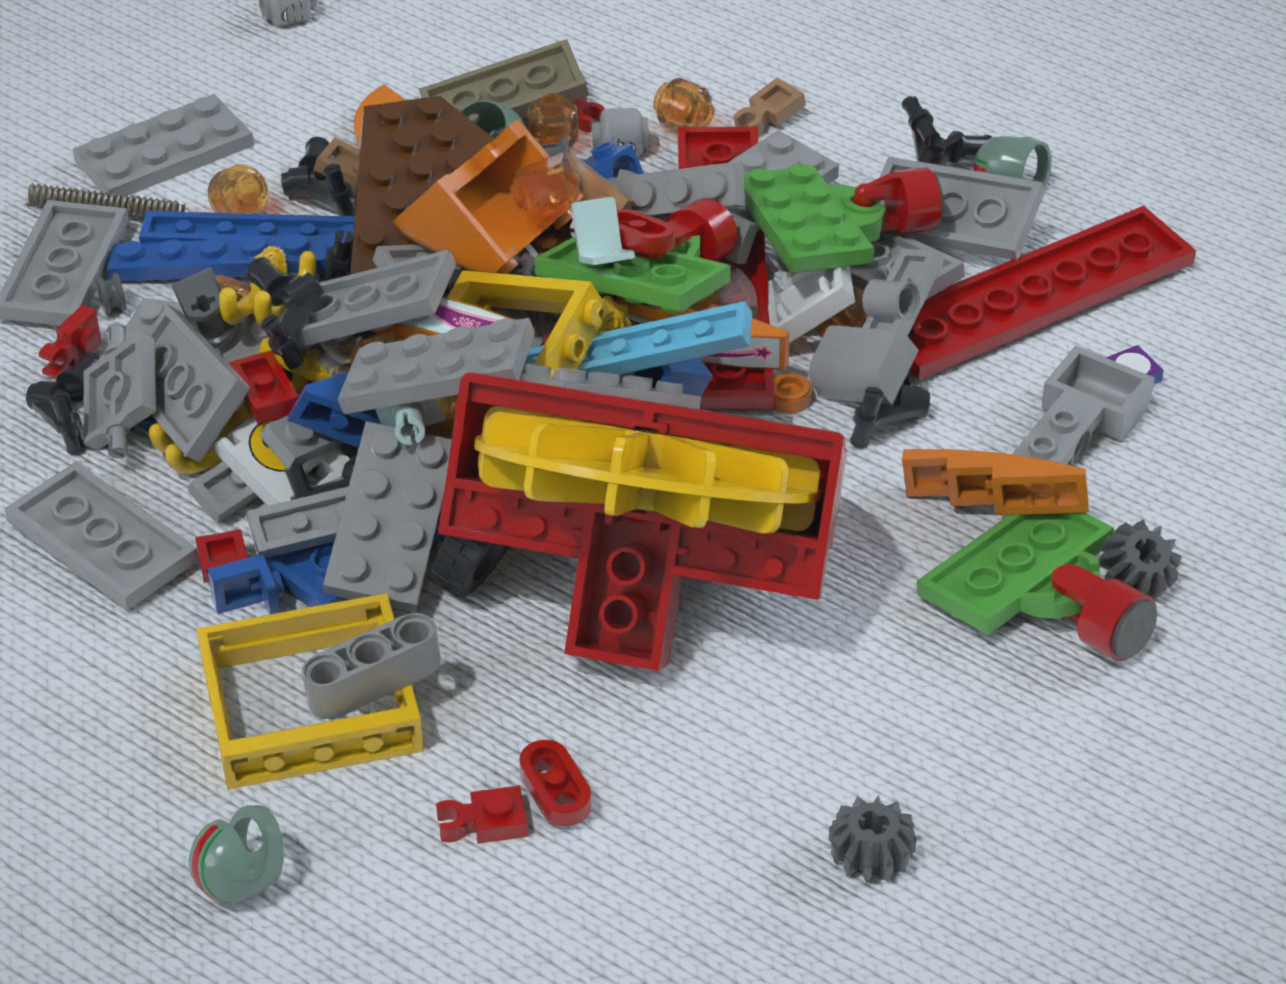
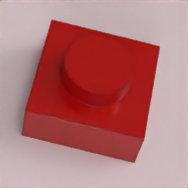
M241 529L195 537L204 583L210 582L208 568L248 558Z

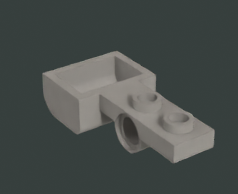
M902 248L887 279L872 280L865 287L862 302L867 319L863 327L830 325L826 329L809 366L810 382L822 398L863 402L866 388L876 387L884 393L881 403L893 404L919 351L908 338V334L944 263V259L937 250Z
M1075 345L1044 382L1042 409L1047 410V412L1012 455L1040 458L1076 466L1083 458L1094 430L1121 442L1124 441L1142 418L1149 405L1155 378Z

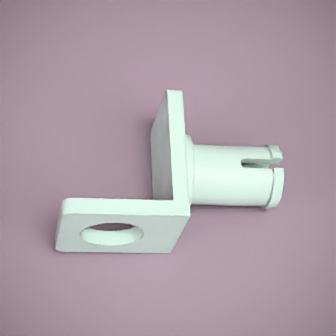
M613 197L579 201L571 205L573 220L570 228L575 230V232H571V235L576 240L579 262L597 265L635 258L634 251L622 249L616 202Z
M445 397L375 409L381 425L395 427L396 438L406 445H413V434H415L416 442H420L425 435V426L446 420Z

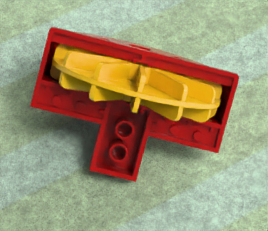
M468 372L460 380L438 534L578 558L564 654L659 671L670 662L682 577L815 600L821 598L828 550L833 545L848 451L845 448L846 440L843 434L835 431Z

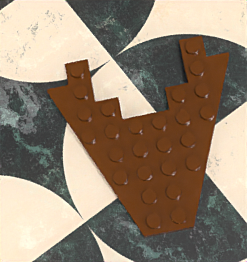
M441 96L364 106L350 275L377 268L373 262L377 246L418 244L403 236L392 222L446 174L450 175L485 145L494 140L493 137ZM573 218L559 230H556L551 224L530 242L538 255L540 252L545 253L572 238L571 232H575L574 228H570ZM367 330V331L355 333L354 335H352V336L349 337V338L358 337V336H364V335H370V334H376V333Z

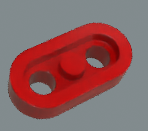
M617 209L622 247L640 252L642 257L648 259L662 258L666 256V252L675 248V227L672 224L639 211Z
M537 740L528 744L520 754V776L543 816L549 822L559 826H572L585 820L591 811V790L568 750L562 744L553 740Z

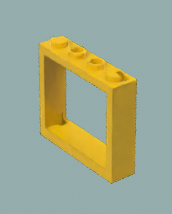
M463 270L447 296L449 299L490 310L491 307L562 313L534 363L535 365L551 367L550 375H553L554 369H558V367L578 369L609 312L591 281ZM445 403L446 420L425 426V434L452 439L457 404Z
M387 593L196 628L227 790L424 752L421 717L412 684L393 692L397 706L395 709L234 740L232 736L219 668L331 648L394 620Z

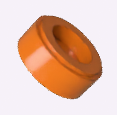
M782 373L773 377L775 410L793 414L809 407L812 385L806 377L797 373Z

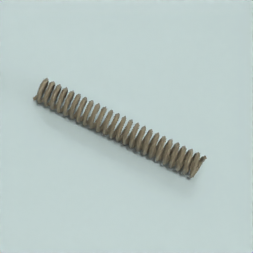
M34 183L29 185V202L25 203L26 206L31 205L32 207L38 206V208L45 206L47 200L127 208L128 218H137L138 220L142 218L144 220L146 211H179L177 200L172 203L170 199L167 202L165 199L160 201L156 198L153 200L152 197L147 200L145 196L142 199L140 196L135 198L131 195L128 197L127 194L122 197L120 193L116 196L115 193L110 195L106 192L103 194L102 191L97 194L96 190L92 193L89 189L86 192L84 189L79 191L75 188L72 190L71 187L66 190L64 186L60 189L59 186L54 188L50 185L47 187L46 184L41 186L39 183L36 186ZM183 201L181 202V212H185V203Z

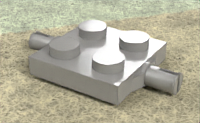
M113 323L107 327L108 347L106 352L96 363L83 371L84 445L99 450L109 443V456L120 459L128 455L127 434L129 429L156 412L155 338L140 331L126 341V326L120 323Z

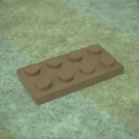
M567 39L419 88L421 98L441 96L457 110L474 101L488 100L506 105L519 114L521 118L531 117L541 111L562 104H570L577 99L589 96L586 82ZM472 114L468 118L473 122L478 117V114Z

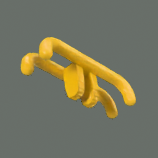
M275 245L273 247L269 246L255 257V259L259 257L267 258L280 273L287 274L286 254L283 253L284 250H281L280 247L277 248ZM305 251L300 255L298 275L303 276L309 272L315 278L317 259L313 252ZM252 282L251 291L238 302L236 291L233 288H224L219 295L221 316L229 325L241 323L254 311L256 321L261 326L264 318L270 315H276L280 320L286 308L284 304L272 306L271 295L266 291H261Z

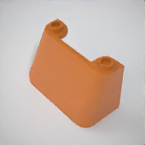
M517 119L505 128L491 143L485 145L450 175L446 174L392 223L403 236L435 253L450 249L457 265L469 271L508 274L518 265L513 257L551 224L556 230H559L573 218L571 205L581 200L584 196L519 119Z

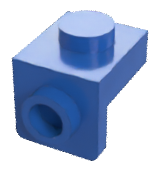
M263 554L208 568L212 601L217 614L264 602L268 614L280 613L278 599L285 597L283 583L278 570H269Z

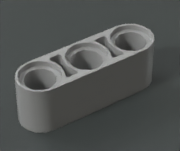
M409 613L309 658L303 665L302 677L310 711L316 717L322 719L338 718L436 672L441 663V655L434 620L422 613Z

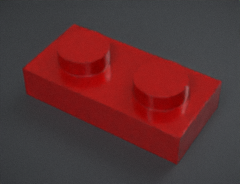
M272 350L229 362V365L251 387L246 393L244 401L257 424L266 421H276L289 415L299 396Z

